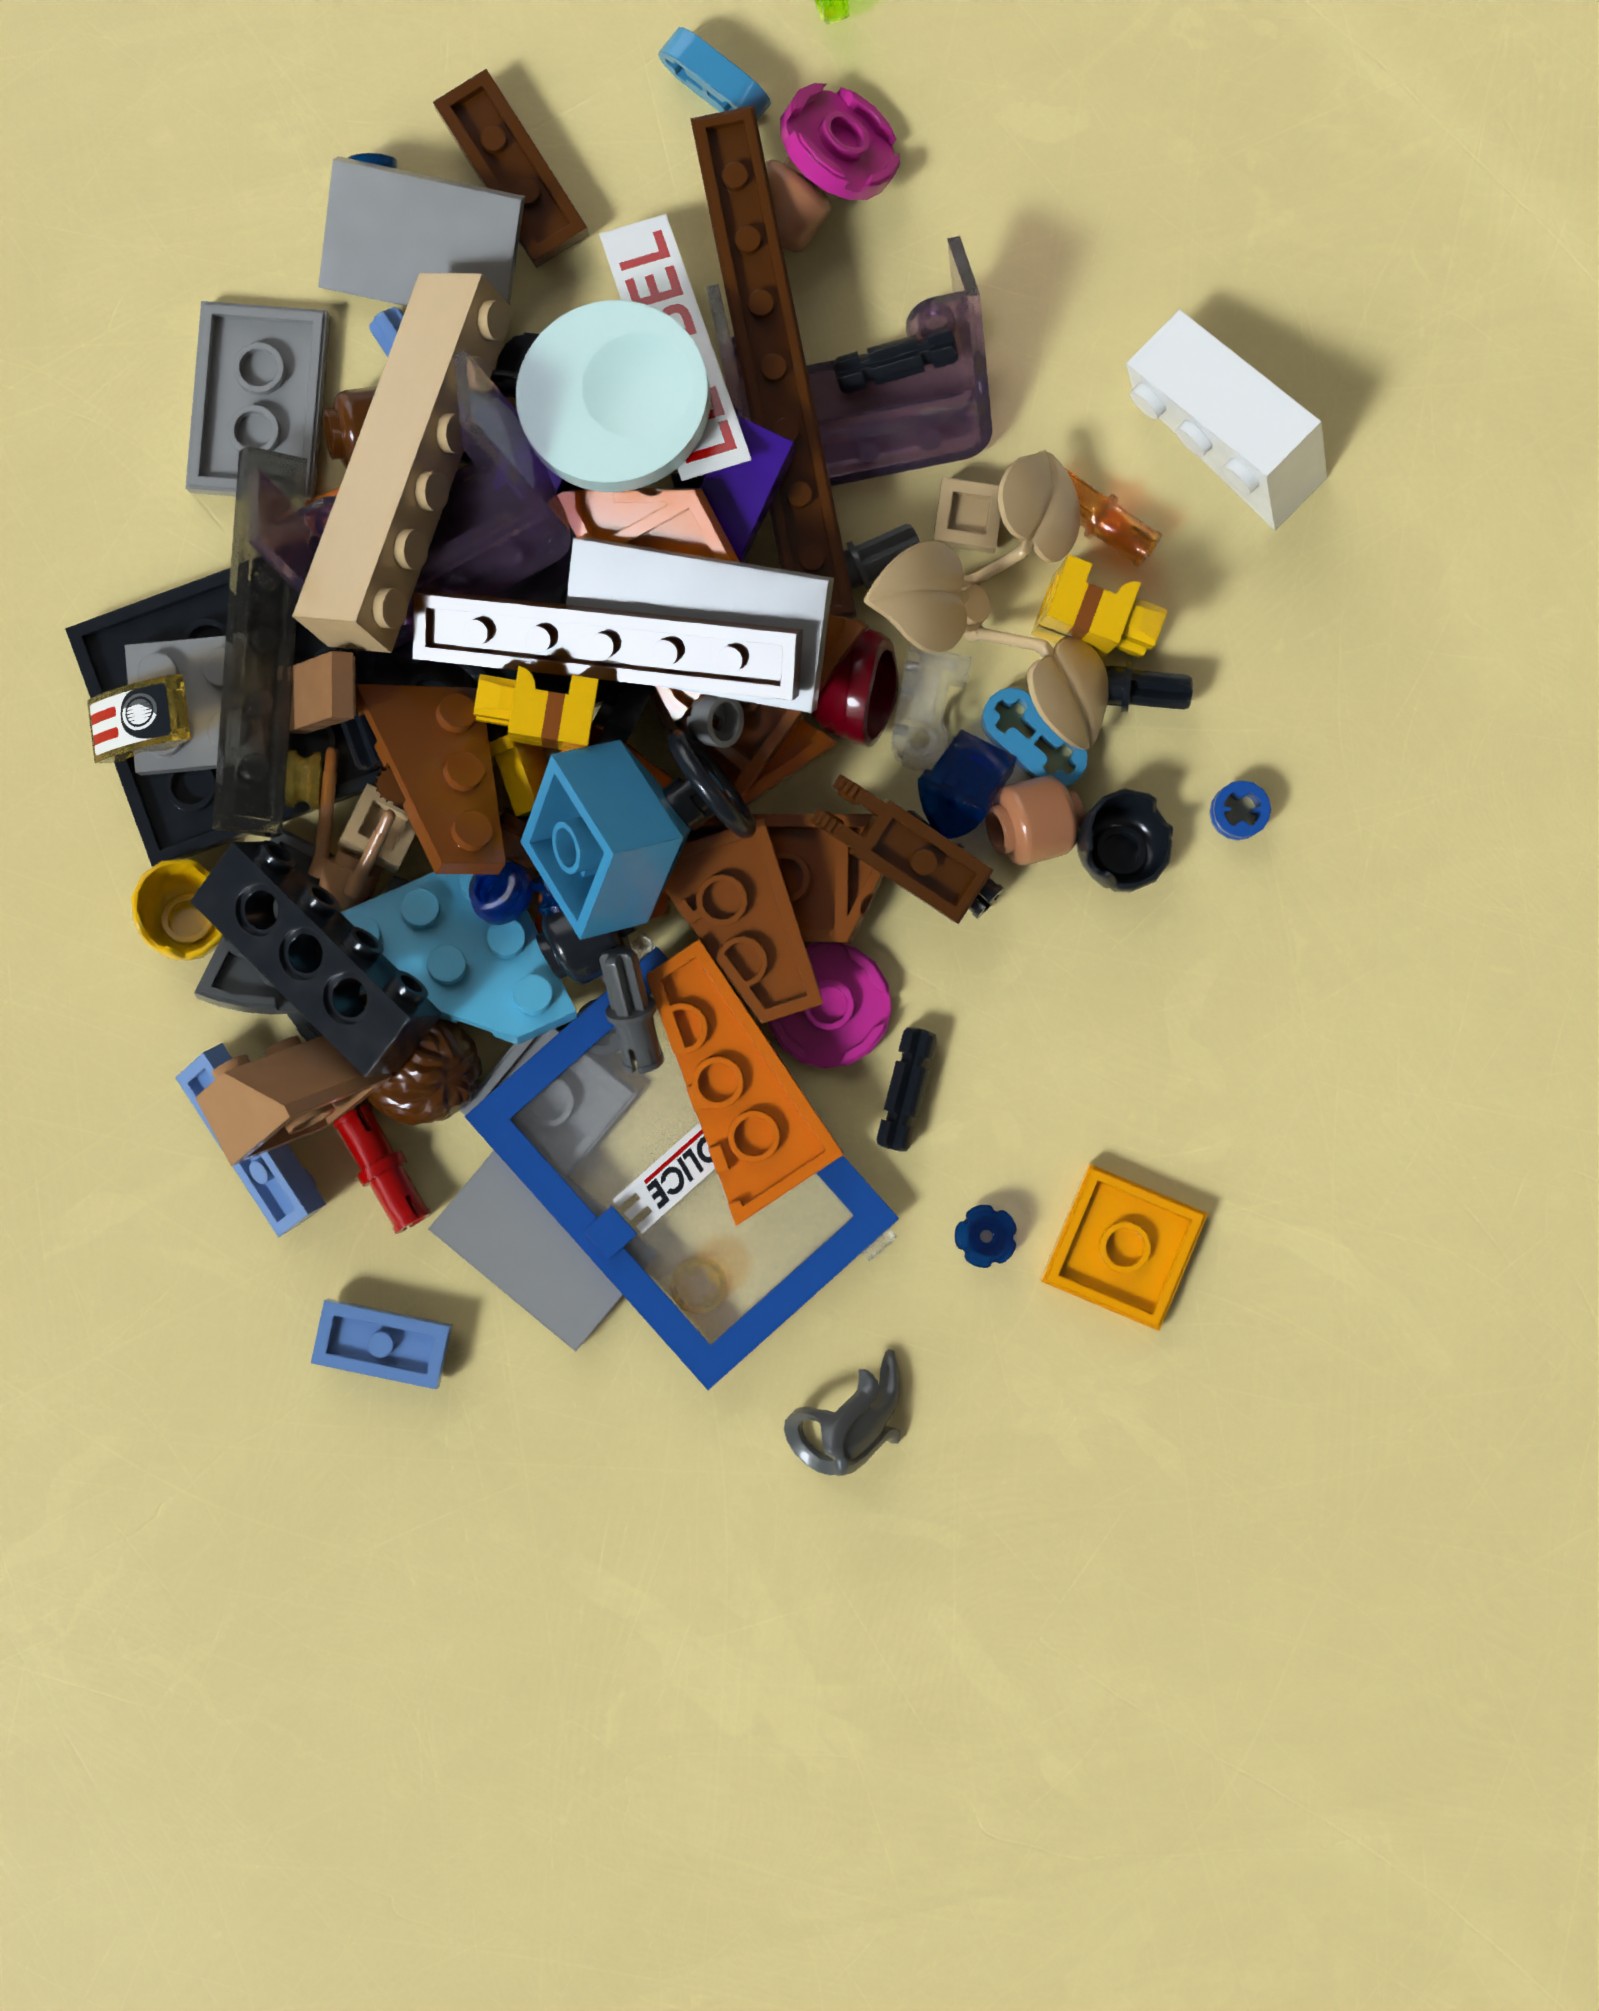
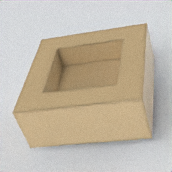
M942 477L933 541H939L948 547L994 554L1001 520L997 501L999 485Z
M367 783L337 845L361 857L385 810L391 809L395 812L396 817L374 864L396 873L413 840L415 831L406 812L394 806L392 801L386 802L385 798H380L381 794L376 792L377 788Z

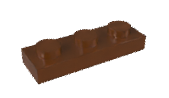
M487 69L433 101L436 112L483 186L489 189L525 196L519 242L536 268L589 236L586 224Z

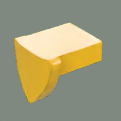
M507 734L489 742L492 766L498 765L515 816H530L548 765V760L544 747L510 741Z

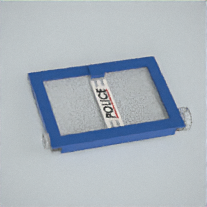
M642 933L630 944L632 950L638 955L646 993L653 998L645 975L667 961L668 958L645 933ZM603 975L599 976V978L605 984ZM606 991L577 1016V1019L569 1023L464 1117L703 1386L709 1390L859 1254H862L869 1262L881 1254L897 1238V1235L890 1227L899 1218L844 1156H841L736 1226L658 1009L653 1018L665 1060L659 1068L643 1074L638 1073V1065L635 1060V1072L633 1074L628 1073L623 1066V1058L615 1026L609 1023L606 1018L605 1011L610 1005Z

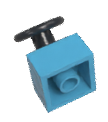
M677 729L668 736L669 749L686 778L682 780L680 777H677L664 788L621 740L551 754L520 842L580 940L648 923L690 831L697 830L715 815L730 831L740 838L748 839L755 834L757 829L756 822L747 804L716 761L688 732Z

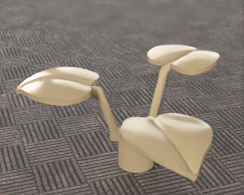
M1043 450L1020 457L1011 463L1003 474L998 487L997 501L1003 524L1010 534L1021 539L1016 549L976 573L964 576L963 566L959 557L947 545L933 540L917 543L901 552L884 568L870 587L863 601L887 618L910 643L925 652L941 653L948 651L961 640L963 634L969 642L984 640L1036 651L1042 658L1035 661L1029 668L1027 681L1029 693L1037 712L1050 729L1063 741L1076 749L1087 750L1097 739L1109 695L1107 671L1097 651L1089 643L1075 636L1060 639L1053 649L1046 640L986 629L982 626L983 622L988 618L991 608L989 596L985 589L980 586L982 582L1027 557L1032 548L1043 561L1047 563L1058 562L1068 555L1077 540L1081 514L1075 486L1061 462L1053 454Z

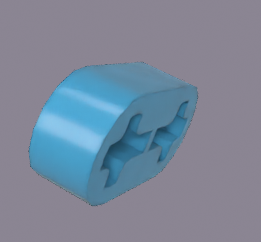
M678 27L658 53L661 62L679 81L719 112L754 105L758 121L771 105L770 98L757 82L703 39L684 27Z
M1006 688L999 690L989 698L982 712L981 723L985 735L997 748L1031 778L1054 776L1066 788H1069L1080 779L1087 766L1088 755L1086 750H1079L1070 746L1053 732L1037 712L1029 693L1022 689ZM1016 703L1021 705L1025 711L1020 720L1034 735L1028 739L1013 727L1005 733L1001 732L996 727L1000 715L995 708L1000 704L1007 709L1012 708ZM1038 739L1043 741L1052 750L1057 751L1063 745L1071 750L1072 754L1067 762L1073 768V771L1069 775L1062 770H1058L1053 775H1050L1044 770L1043 767L1048 758L1034 745Z

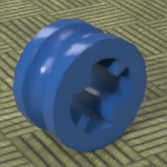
M1242 780L1232 782L1217 792L1211 801L1209 814L1211 823L1218 833L1228 839L1243 840L1250 838L1265 827L1270 818L1271 806L1269 797L1261 787L1253 782ZM1229 795L1236 801L1246 796L1253 801L1255 807L1249 811V814L1256 815L1251 826L1243 820L1235 825L1228 822L1225 814L1231 811V807L1224 806V803Z

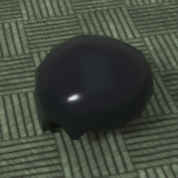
M1127 788L1121 789L1100 798L1082 818L1076 842L1078 856L1085 870L1102 887L1110 888L1114 892L1130 893L1156 882L1169 865L1172 848L1171 837L1173 836L1174 829L1173 826L1166 822L1157 809V799L1151 794Z

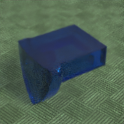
M961 729L932 770H924L918 778L919 799L929 824L948 839L958 838L974 830L992 808V802L999 789L1005 785L1013 774L1017 757Z

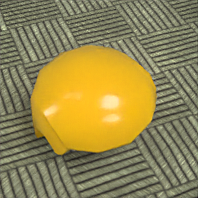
M177 859L159 862L141 875L131 896L133 921L139 935L153 950L175 961H192L204 958L217 948L222 936H224L190 902L211 873L198 861Z

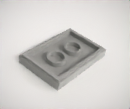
M338 156L333 159L318 287L407 306L419 273L483 274L510 305L525 196Z
M201 301L186 489L190 493L299 502L316 497L331 319L327 310Z
M495 1151L489 1155L428 1228V1230L575 1352L623 1296ZM545 1158L597 1217L607 1210L606 1207L571 1178L565 1176L558 1170L559 1168ZM638 1234L624 1246L643 1269L658 1254V1251Z

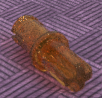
M1067 470L1078 495L1081 514L1080 526L1085 528L1084 536L1087 539L1096 536L1139 568L1146 560L1145 555L1149 557L1157 546L1162 533L1158 530L1155 531L1117 504L1119 497L1115 494H1111L1107 498Z

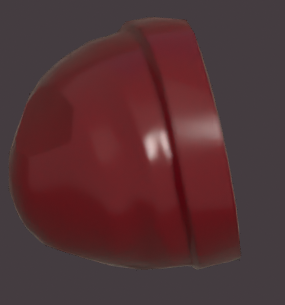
M869 629L863 633L819 694L817 710L810 713L826 731L836 733L842 739L849 738L853 744L865 747L873 746L880 738L890 719L898 694L899 675L892 641L881 632Z

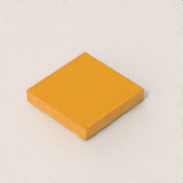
M1088 1163L1040 1281L1160 1331L1208 1213Z

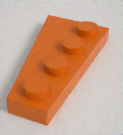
M698 939L645 975L671 1048L676 1055L687 1086L689 1098L694 1112H696L709 1147L711 1159L716 1173L721 1180L736 1226L844 1155L843 1150L701 939Z

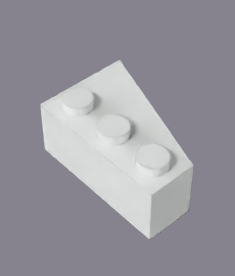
M1180 309L1126 363L1132 386L1130 397L1136 406L1148 417L1154 420L1159 418L1192 453L1208 465L1274 531L1327 479L1322 422Z

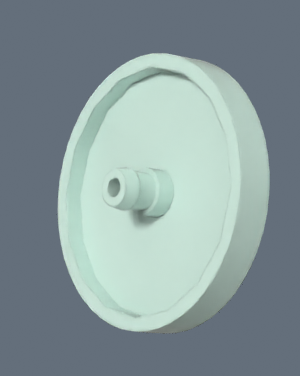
M606 300L594 302L573 309L557 318L539 334L527 351L520 367L516 385V405L519 420L527 440L537 457L550 471L563 480L578 487L599 492L635 490L655 483L669 475L689 457L697 446L705 430L710 411L711 392L709 379L702 355L693 338L676 320L666 313L646 304L633 301Z

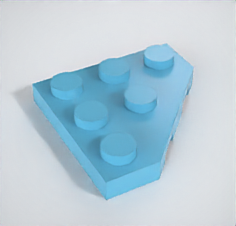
M506 866L503 867L499 875L435 874V872H432L340 912L355 927L362 928L375 936L384 948L382 954L398 970L411 974L426 987L428 991L427 998L443 1013L440 1016L442 1019L456 1024L460 1021L492 1032L494 1037L517 1045L577 1019L576 1009L562 981L554 974L538 946L536 935L539 933ZM361 985L360 990L366 992L364 986Z

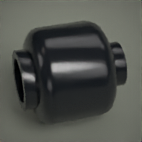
M556 905L543 914L541 919L543 932L536 935V940L545 960L560 980L569 976L578 984H586L603 975L599 962L602 952L619 945H629L631 947L628 935L637 931V928L633 926L580 940L560 906Z

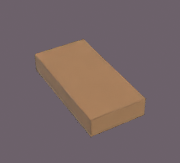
M330 651L283 669L284 733L307 734L354 719V716H356L355 656H353V652Z

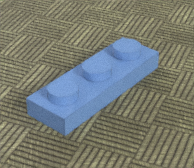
M223 1043L203 1052L175 1077L219 1146L220 1144L195 1097L215 1080L212 1071L219 1065L233 1059ZM288 1144L233 1165L234 1170L278 1237L294 1229L326 1205L317 1190L314 1178L302 1167Z

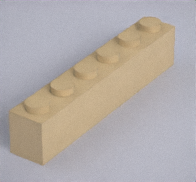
M419 273L292 615L328 647L392 653L401 625L405 621L407 608L422 566L427 560L428 549L442 510L447 504L449 491L461 457L468 445L470 432L480 404L489 387L490 377L503 340L509 331L510 321L514 312L512 307L483 274Z

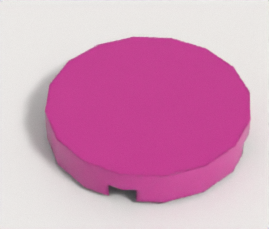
M813 83L799 89L780 117V137L792 162L806 178L825 192L846 200H868L882 193L900 166V153L895 156L892 147L896 137L888 121L874 105L849 89L841 87L837 93L829 90H823L827 85L823 83Z
M834 943L806 945L824 1004L769 1021L768 1026L780 1047L801 1063L821 1068L850 1065L869 1054L886 1033L892 1009L888 982L876 962L856 947Z

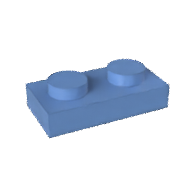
M328 1298L323 1303L311 1363L438 1389L441 1383L453 1324Z

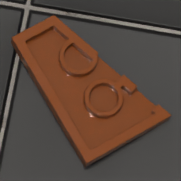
M765 818L755 821L756 832L753 837L748 839L740 838L728 829L685 843L664 887L665 892L674 902L677 910L686 922L691 925L761 1024L824 1004Z

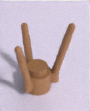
M330 746L327 748L325 755L315 855L308 874L320 879L318 885L326 889L337 899L340 905L339 908L347 910L366 902L369 894L373 895L379 877L384 868L374 863L388 836L396 814L391 809L384 811L361 857L342 848L338 849L335 858L329 857L339 755L338 749Z

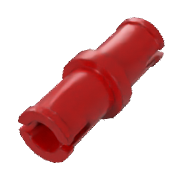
M363 1104L357 1108L358 1112L353 1109L333 1122V1126L341 1134L361 1169L357 1177L362 1186L370 1185L392 1223L395 1234H399L405 1231L407 1226L411 1228L429 1217L432 1212L425 1205L403 1167L408 1161L402 1150L394 1151L372 1113L370 1104Z

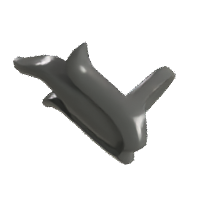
M888 1349L884 1354L880 1369L879 1386L878 1380L871 1372L859 1369V1382L856 1392L836 1412L806 1406L795 1409L787 1417L784 1424L786 1440L793 1452L807 1466L826 1475L844 1476L855 1472L863 1466L886 1441L892 1444L900 1442V1430L885 1426L894 1413L899 1398L900 1382L895 1352ZM803 1420H813L820 1423L822 1444L827 1455L818 1451L808 1441L802 1428Z

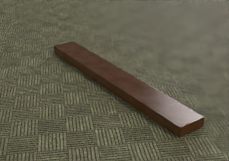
M752 105L690 118L751 422L793 441L797 450L769 508L780 566L783 570L834 578L829 614L856 618L857 614L755 108Z

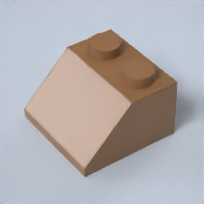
M292 1036L268 1048L263 1053L264 1058L251 1062L248 1056L244 1054L219 1065L212 1071L215 1080L195 1098L230 1165L233 1166L333 1126L334 1121L354 1109L393 1076L391 1073L364 1077L324 1036L301 1043L298 1036Z

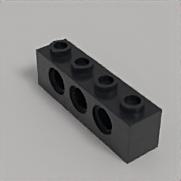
M268 840L260 842H232L190 902L364 1077L398 1072L443 1014L427 998L428 991L426 987L411 974L398 970L382 954L384 948L375 936L362 928L355 927L338 911L340 905L337 899L321 886L310 883L294 867L296 861L285 848ZM275 899L277 901L279 909L277 919L273 911V904ZM318 941L323 952L321 964L316 954ZM361 985L364 986L367 993L365 1008L360 1000Z

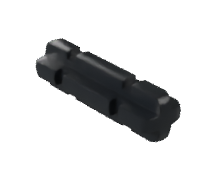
M943 326L926 331V338L917 340L915 334L867 348L868 354L859 357L858 351L838 356L834 360V371L838 386L843 393L849 394L866 389V382L875 380L876 385L925 372L924 366L932 363L935 369L954 364L958 361L959 353L953 331L950 327Z
M907 1027L903 1031L898 1050L902 1052L901 1061L896 1060L884 1106V1110L888 1111L886 1120L881 1119L876 1138L877 1144L881 1147L899 1152H906L910 1148L915 1127H911L912 1118L918 1117L929 1073V1068H925L927 1059H932L937 1041L936 1034L931 1031L916 1027Z

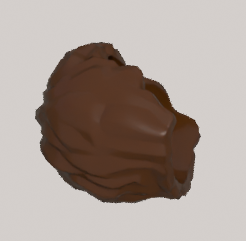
M439 1018L398 1072L391 1073L393 1077L368 1096L366 1100L386 1117L411 1126L448 1119L464 1105L471 1102L472 1094L479 1088L477 1079L482 1075L481 1059L477 1055V1047L474 1040L460 1027L459 1022L456 1024Z

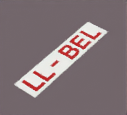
M660 215L599 233L621 300L646 304L676 320L693 338L705 364L711 392L709 417L697 446L677 468L681 481L751 461L749 450L667 215Z

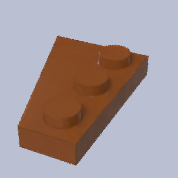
M356 684V710L359 716L365 715L377 739L374 746L383 766H390L406 799L402 806L435 874L499 875L506 861L487 723L476 721V716L473 714L477 688Z

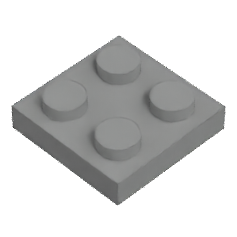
M251 633L125 645L128 691L164 683L166 685L171 733L169 735L133 743L135 773L142 776L269 764L257 636Z

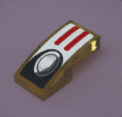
M183 674L166 675L132 683L87 700L95 764L119 763L140 752L167 751L191 740Z

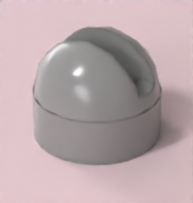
M703 695L692 703L691 716L687 717V727L690 734L698 742L707 746L727 748L739 739L744 726V713L738 700ZM712 719L719 721L716 729L712 727Z

